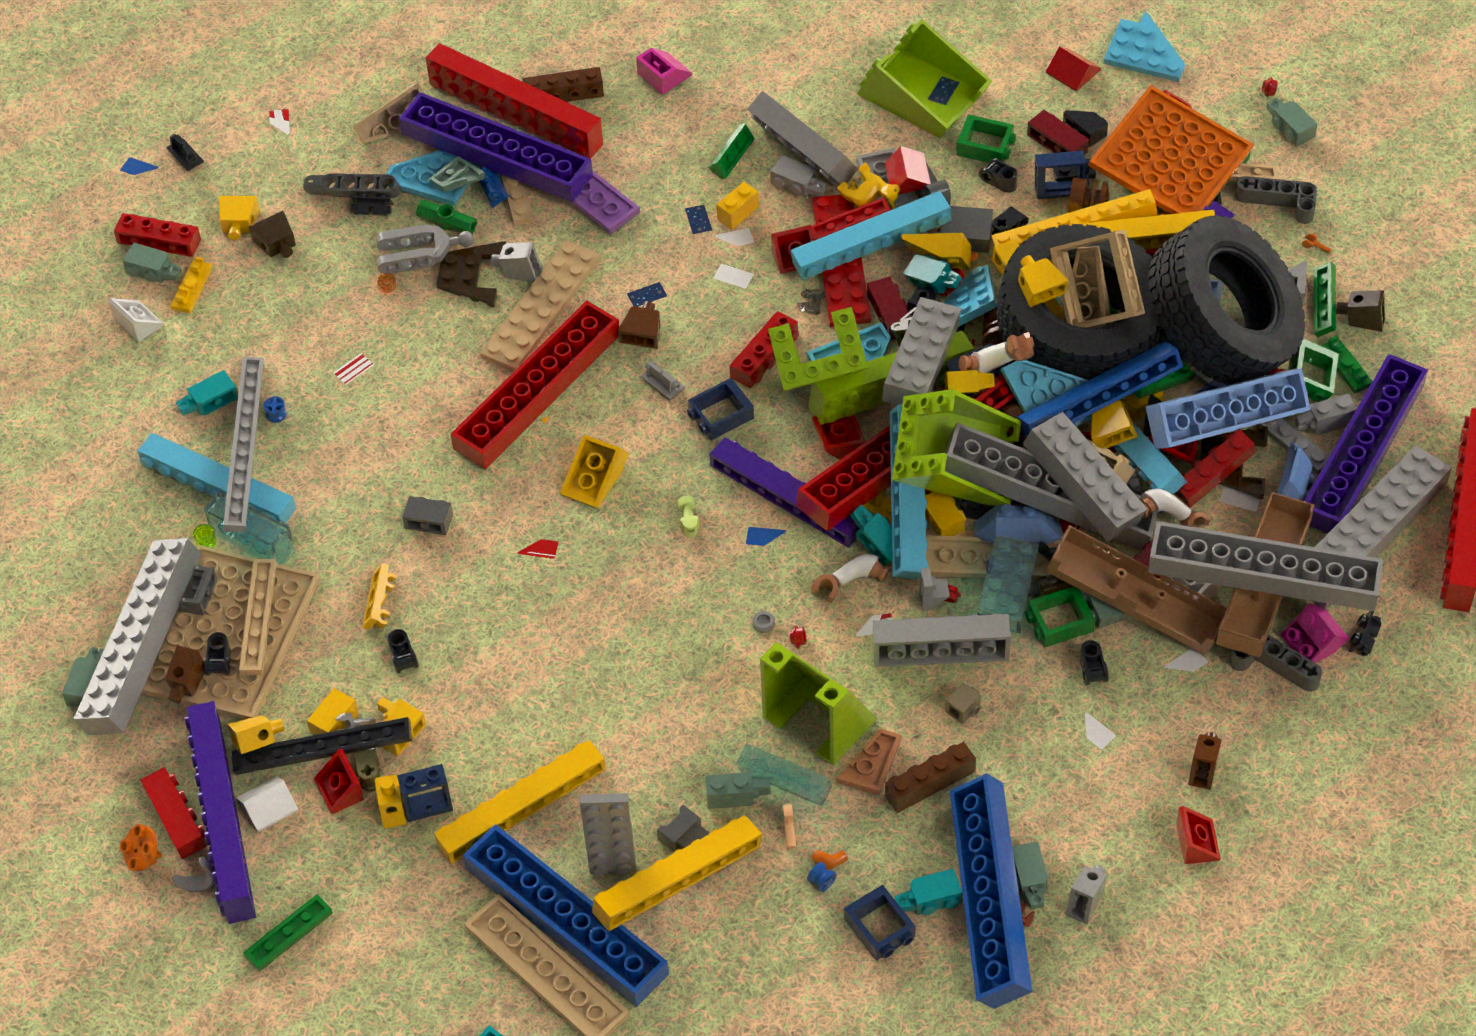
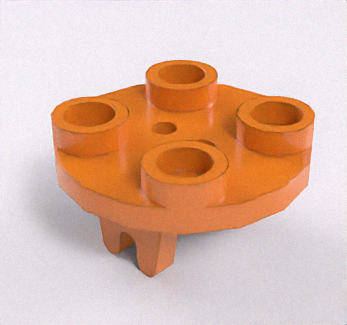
M136 824L130 829L125 839L120 842V851L123 853L125 863L131 871H144L151 864L157 863L156 858H162L161 852L157 851L155 832L149 826Z

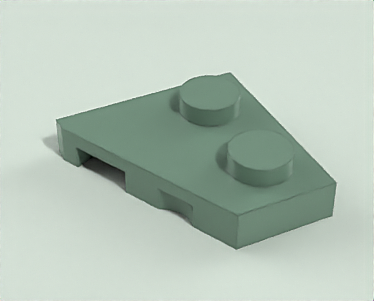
M457 156L430 177L429 180L432 186L445 193L483 180L486 177L484 171Z

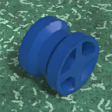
M273 396L264 402L266 418L269 421L277 423L286 418L287 411L282 398Z
M819 862L809 872L807 881L811 884L815 883L821 892H825L834 883L837 874L832 870H827L826 865Z

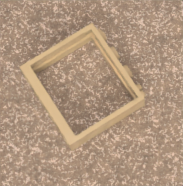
M1126 229L1050 248L1053 265L1068 279L1066 293L1060 296L1066 316L1065 322L1087 328L1145 314ZM1109 240L1126 312L1084 321L1068 251Z

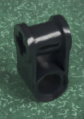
M992 158L989 161V165L979 171V176L984 182L993 185L1003 192L1011 193L1017 189V170L997 158Z
M1010 206L1002 214L994 218L992 222L994 228L992 235L1028 224L1029 218Z
M402 629L392 630L388 634V643L397 674L411 667L418 668L419 664L407 633Z
M215 632L208 637L204 661L206 676H210L213 673L230 674L231 648L227 636L222 632Z
M1093 640L1085 641L1080 651V664L1084 684L1089 685L1090 682L1097 681L1108 682V669L1104 662L1100 644Z

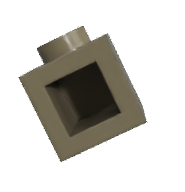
M963 683L946 699L945 712L963 724L970 716L974 717L980 711L981 695L975 688Z

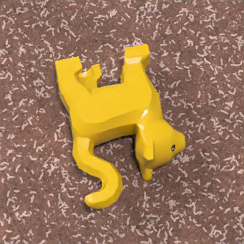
M867 163L858 168L862 175V184L857 187L856 183L851 181L848 188V184L843 181L837 187L838 192L846 200L854 203L856 208L871 203L881 196L882 198L885 197L891 209H895L894 202L898 198L900 190L898 185L886 184L881 177L871 173Z

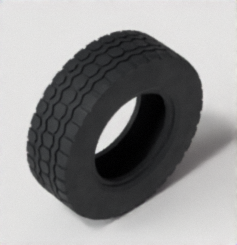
M1214 215L1193 222L1160 246L1150 263L1148 274L1150 281L1148 286L1149 291H1151V303L1154 305L1153 309L1159 318L1158 321L1162 329L1165 330L1164 333L1169 341H1172L1174 347L1178 348L1182 357L1205 376L1213 378L1217 382H1223V384H1235L1262 377L1293 357L1300 348L1304 338L1305 312L1302 308L1303 302L1299 296L1300 292L1294 283L1295 280L1276 250H1273L1272 246L1265 239H1262L1260 234L1253 231L1246 224H1242L1235 219L1231 220L1230 217ZM1209 274L1222 281L1235 296L1244 316L1245 327L1235 322L1220 306L1213 293Z
M1067 224L1059 225L1058 228L1051 227L1044 232L1040 231L1034 234L1033 237H1029L1015 250L1007 262L1003 273L997 300V321L1004 342L1011 335H1016L1017 337L1029 332L1030 337H1033L1035 347L1033 348V357L1027 359V361L1086 380H1090L1155 347L1158 343L1162 327L1158 321V316L1154 312V305L1151 303L1150 298L1151 291H1149L1148 286L1150 281L1148 274L1152 260L1149 253L1146 254L1145 249L1139 244L1136 245L1135 241L1128 238L1145 314L1117 320L1101 327H1078L1056 317L1044 302L1033 307L1028 305L1018 282L1020 269L1023 267L1020 261L1025 256L1030 255L1035 262L1046 258L1052 263L1050 248L1111 233L1112 231L1104 227L1097 228L1095 225L1086 224V226H1083V224H1072V226H1069ZM1109 240L1084 246H1099L1107 292L1115 300L1121 313L1126 312ZM1077 249L1068 251L1072 270Z

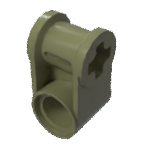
M376 748L353 752L362 789L365 791L376 790L375 779L380 777Z

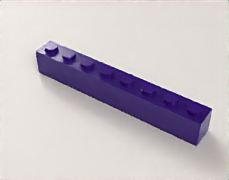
M724 437L709 453L711 467L847 548H850L857 540L856 531L859 527L850 515L826 531L796 507L798 489L806 484V482L797 480L789 472L780 470L772 462L765 461L758 457L755 452L741 447L738 442Z

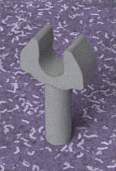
M342 713L335 718L336 721H345L346 727L344 729L376 723L373 717L353 719L351 713Z

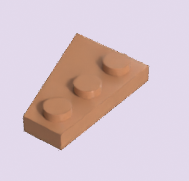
M879 729L863 747V751L856 759L853 758L849 763L848 768L838 775L836 783L880 796L901 743L902 735Z

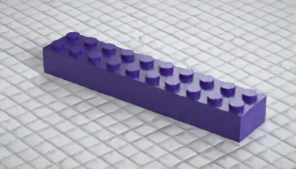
M421 92L399 117L401 134L454 156H459L464 160L570 202H574L593 176L592 162L587 157Z
M1391 354L1387 355L1304 502L1314 505L1310 523L1311 527L1329 533L1359 503L1422 391L1428 369Z
M211 701L187 707L188 716H185L187 730H189L188 741L193 753L191 758L196 770L194 775L196 785L199 787L198 798L203 810L201 812L202 820L206 827L205 838L210 850L208 856L213 867L212 878L217 890L215 892L216 901L220 907L221 916H226L228 924L257 918L223 730L215 702Z

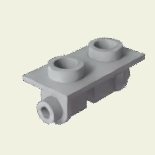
M649 361L646 363V372L641 375V378L669 400L685 389V386L665 372L655 362Z

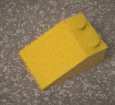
M963 233L902 234V240L912 252L922 256L925 254L929 255L937 261L944 260L951 265V270L954 268H959L962 271L970 269L971 244Z
M583 435L560 495L599 508L622 473L629 453L618 446Z

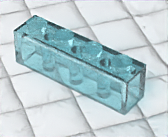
M748 743L745 744L736 763L740 772H751L752 777L769 779L770 785L822 807L832 788L830 778Z

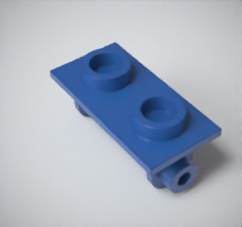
M482 167L480 169L484 171L486 178L479 182L492 208L507 199L509 195L498 173Z

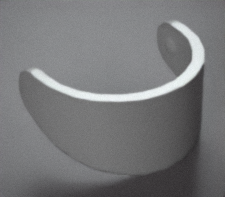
M205 857L199 859L200 865L206 870L203 873L188 877L176 874L172 877L173 882L188 892H205L209 890L214 884L212 878L213 868L210 860Z

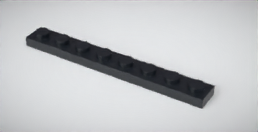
M409 717L275 742L243 754L238 750L232 751L233 772L235 775L332 757L338 749H342L344 754L410 742L412 741L411 720Z

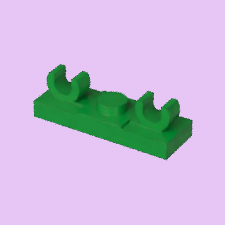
M746 124L739 125L736 131L733 132V135L728 138V141L717 157L713 159L712 165L708 166L711 172L718 173L721 179L728 177L755 139Z
M1338 336L1330 338L1328 343L1321 345L1339 354L1337 372L1354 394L1370 387L1372 383L1371 378Z

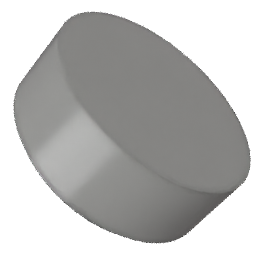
M761 611L754 615L753 628L757 632L768 633L773 630L775 618L770 612Z

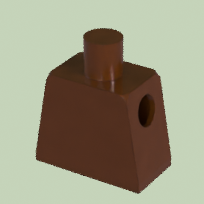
M646 301L643 303L642 308L633 306L629 309L618 329L619 343L658 349L661 320L660 312L655 310L654 303Z
M179 645L176 646L165 678L171 688L168 696L170 701L180 703L183 695L194 696L205 674L204 660L198 650Z
M1207 732L1205 735L1200 734L1198 736L1188 785L1211 790L1222 742L1217 734ZM1201 761L1208 762L1206 770L1200 768Z

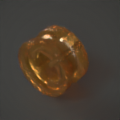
M390 273L381 274L377 279L379 290L383 293L393 292L396 288L394 275Z

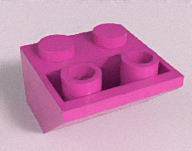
M650 48L636 57L637 74L662 95L692 76V72L667 51Z
M1311 603L1280 634L1291 649L1314 663L1334 654L1349 639L1327 610Z

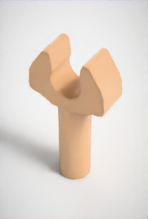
M792 804L783 805L787 848H796Z

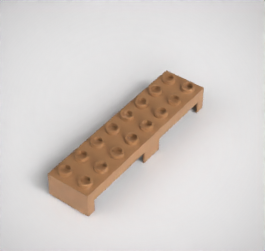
M1271 492L1254 537L1302 545L1312 520L1314 505ZM1234 588L1218 630L1216 644L1260 658L1283 596Z
M1069 525L1046 572L1206 655L1216 640L1220 624L1227 609L1226 607L1165 575L1156 574L1160 576V579L1154 577L1153 573H1148V566ZM1093 543H1097V544H1099L1101 547H1097V546H1095ZM1113 553L1120 555V557L1114 556ZM1173 585H1177V586H1179L1181 589H1177V588H1175ZM1193 595L1200 597V599L1194 598Z

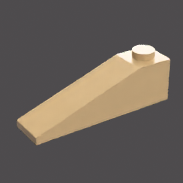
M416 82L355 124L353 129L361 141L367 143L385 138L387 135L399 132L400 134L399 117L420 92L424 93L420 85Z
M1099 246L1077 248L1072 273L1083 319L1088 321L1111 315L1100 248ZM1063 310V318H1064V322H1065V317H1066V316H1065V311ZM1111 322L1104 323V324H1100V325H1096V326H1091V327H1087V328L1101 327V326L1108 325V324H1110Z

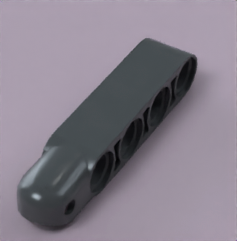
M329 173L326 175H310L303 180V189L309 194L350 198V195L357 196L358 193H364L372 197L383 194L390 198H396L401 193L400 184L389 174ZM332 183H335L334 187L329 188ZM355 183L352 188L348 189L350 184ZM371 183H374L372 188L367 189ZM393 184L390 189H387L388 185Z

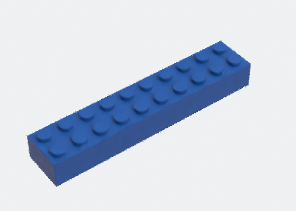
M986 773L950 790V799L976 1000L995 1009L1033 991L1003 782Z
M496 824L463 854L466 870L497 895L500 894L524 917L636 1007L669 975L668 961L623 925L608 932L592 913V900Z

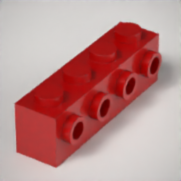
M122 213L114 229L118 244L132 246L133 243H137L167 253L188 257L194 256L201 241L197 226L135 214Z
M777 311L729 365L730 378L750 389L755 383H759L763 378V374L767 369L770 370L774 366L776 360L768 329L789 324L793 341L795 342L799 336L798 321Z
M999 374L994 378V387L981 389L977 392V396L973 397L971 395L969 397L997 410L1015 396L1002 374Z
M1241 429L1235 433L1231 432L1224 439L1225 442L1219 447H1213L1208 452V456L1203 460L1196 461L1186 475L1184 473L1181 474L1187 483L1175 493L1189 508L1255 454V444Z
M163 767L140 779L181 859L183 860L207 847L203 839L205 838V831L201 824L196 826L194 821L198 818L192 807L187 809L185 803L189 801L183 790L178 791L176 789V786L180 784L174 773L168 774L166 768Z

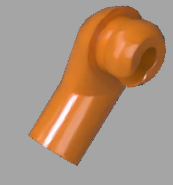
M820 850L812 854L814 863L822 862L828 870L848 860L844 850L834 855Z

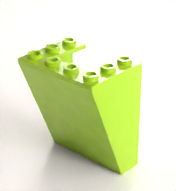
M921 19L917 24L913 22L908 27L906 33L900 39V43L894 48L895 53L893 55L889 53L882 59L877 58L871 65L872 68L866 73V77L859 84L861 88L857 94L932 135L941 138L987 90L992 80ZM942 76L960 82L946 105L928 100Z
M852 307L831 312L841 353L801 364L789 324L768 329L784 391L868 369Z
M953 389L904 396L892 480L981 504L1010 505L1011 498L1002 497L996 492L945 472L947 454L944 451L949 435L957 422L1008 443L1019 442L1021 421ZM1013 426L1014 432L1012 436L1007 437V430Z
M775 642L760 658L763 718L781 729L808 700L817 704L830 715V737L820 746L816 754L833 766L876 721V717L848 689L779 643Z

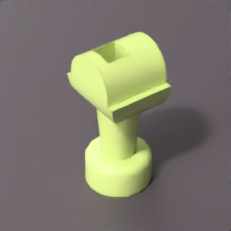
M683 496L678 499V508L683 511V517L680 519L681 531L687 537H695L700 528L699 517L694 516L692 511L695 508V499L692 496Z

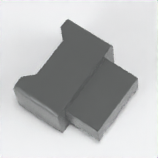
M684 805L680 807V814L667 826H660L657 829L658 840L673 852L678 849L682 850L694 840L702 839L709 835V832L701 826V818Z

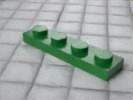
M1332 262L1314 269L1313 333L1317 337L1336 330V265Z
M1182 362V368L1133 392V394L1141 399L1150 394L1192 381L1196 373L1187 364Z
M316 894L243 952L244 957L260 972L333 914L332 908Z

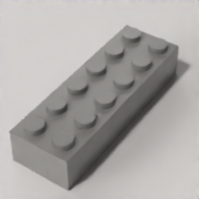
M761 91L748 107V110L753 114L751 118L759 126L772 134L774 138L782 142L793 153H796L804 162L810 164L833 185L841 184L843 181L848 183L857 172L858 168L843 153L764 91Z
M920 297L885 380L882 401L899 405L903 404L904 396L932 392L958 329L961 308Z
M1063 412L1033 428L1024 441V446L1107 542L1138 524L1147 511L1144 504Z
M996 613L980 616L903 618L899 620L881 619L873 621L874 667L1009 661L1011 640L1008 614Z

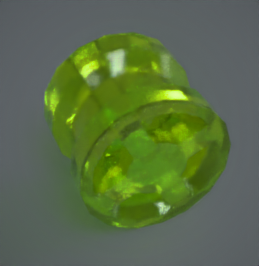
M201 524L193 530L196 546L198 544L211 548L216 546L217 538L211 525Z

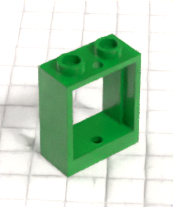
M968 114L957 140L956 155L989 163L992 158H997L1004 163L1005 159H1009L1010 145H1014L1017 134L1014 133V125ZM974 131L1003 137L1000 148L970 142Z
M1305 339L1302 340L1300 348L1289 360L1288 370L1302 368L1303 361L1325 370L1323 384L1304 377L1306 390L1309 392L1307 393L1309 399L1320 402L1329 399L1334 393L1339 354Z
M1075 586L1028 601V608L1025 611L1026 619L1029 624H1033L1037 641L1042 642L1044 648L1094 632L1095 618L1080 589ZM1070 602L1078 621L1048 630L1040 612Z

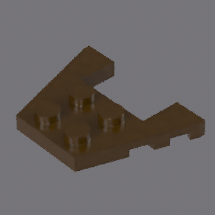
M506 241L448 251L440 263L436 282L437 289L458 296L463 295L471 298L472 301H481L486 303L487 306L495 307L497 288L477 287L482 260L491 259L493 254L500 255Z
M1268 426L1260 427V430L1250 431V429L1242 430L1255 446H1267ZM1229 432L1203 438L1200 460L1206 458L1208 452L1213 447H1219L1225 442L1224 439ZM1243 464L1219 483L1256 498L1264 499L1265 478L1242 476Z

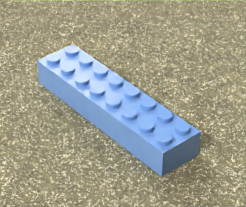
M1302 368L1285 370L1146 406L1155 449L1169 448L1311 410Z

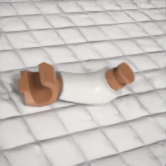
M1029 332L1017 337L1016 335H1011L1006 342L973 352L971 356L962 355L959 359V369L961 371L978 370L981 373H988L1012 360H1027L1034 355L1033 337H1030Z
M1151 489L1142 494L1143 499L1141 502L1147 508L1143 518H1146L1149 515L1148 513L1164 511L1180 520V525L1193 527L1194 522L1198 525L1209 526L1211 520L1206 513L1191 511L1182 501L1165 490Z
M874 554L860 555L846 563L833 574L820 575L811 586V594L818 593L820 588H828L831 593L827 602L832 604L838 587H842L860 577L868 578L872 576L876 578L877 576L879 581L882 582L890 568H883V564L878 562L879 557Z

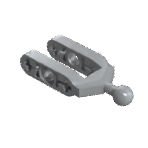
M418 225L381 232L376 236L377 248L382 251L414 247L435 242V248H421L382 255L377 260L378 271L382 274H390L431 267L437 262H442L452 245L471 246L474 237L469 231H463L459 236L449 238L439 226L432 227L430 225Z

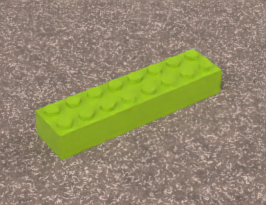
M963 331L956 332L945 361L974 351L973 345ZM897 352L867 361L868 369L813 383L808 408L814 416H817L819 424L832 423L837 419L849 417L865 410H871L883 404H889L882 401L884 383ZM945 361L934 387L944 385V373L947 372Z

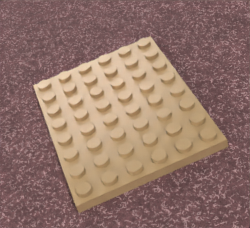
M198 544L197 549L201 552V556L196 566L214 567L218 579L204 615L182 612L179 605L141 694L170 701L168 696L171 688L165 678L176 646L179 645L198 650L205 661L208 637L215 632H222L227 636L231 648L230 674L213 673L210 676L204 674L194 696L183 695L180 704L193 706L214 701L219 714L243 720L257 717L320 582V574L277 564L263 675H240L239 666L253 560L256 558ZM192 576L191 579H190V582H189V584H188V586H187V588H186V591H185V593H184V595H183V598H185V595H186V593H187V590H188V588H189V585H190V583H191V580H192L193 576Z

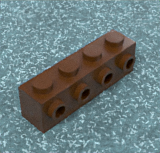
M600 67L522 78L523 82L565 102L604 97Z
M964 741L958 745H951L946 751L939 755H932L922 764L911 766L903 774L892 776L885 782V797L894 810L899 813L973 774L976 771V757Z

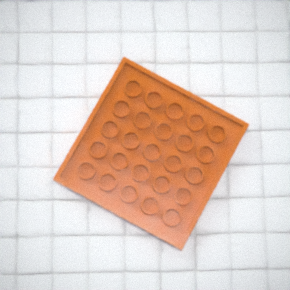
M1150 85L1091 158L1088 166L1134 193L1150 189L1156 206L1170 214L1202 211L1206 205L1209 206L1251 152L1254 144Z

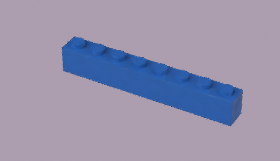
M1165 341L1017 416L1018 420L1021 421L1023 435L1027 437L1033 428L1061 412L1074 423L1182 368L1183 364L1178 348Z

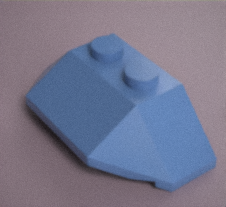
M1291 442L1277 494L1304 501L1310 492L1307 490V487H1312L1315 474L1311 473L1313 464L1303 449L1296 443Z
M996 505L976 520L973 527V537L999 545L1036 546L1040 541L1050 544L1062 539L1061 525L1048 513L1029 505Z

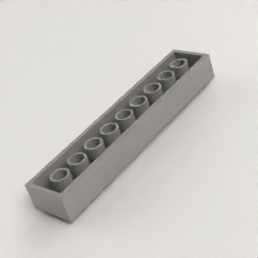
M956 423L949 435L944 451L947 454L945 472L1099 533L1030 451L961 423ZM1134 493L1140 501L1143 499L1141 495ZM1148 513L1149 515L1146 518L1142 517L1138 524L1113 539L1142 551L1144 544L1148 543L1152 537L1157 513Z
M1415 445L1314 548L1376 558L1446 486L1452 467ZM1312 601L1324 610L1330 605L1328 603Z
M1157 521L1148 573L1375 611L1383 559Z
M188 538L156 540L152 542L73 719L88 735L124 733L180 605L181 598H183L193 575V568L197 565L201 556V552Z

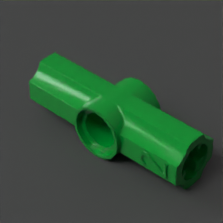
M420 200L417 206L416 216L439 224V227L443 230L469 231L472 235L476 230L477 219L455 211L454 207L450 204L438 205L427 200Z

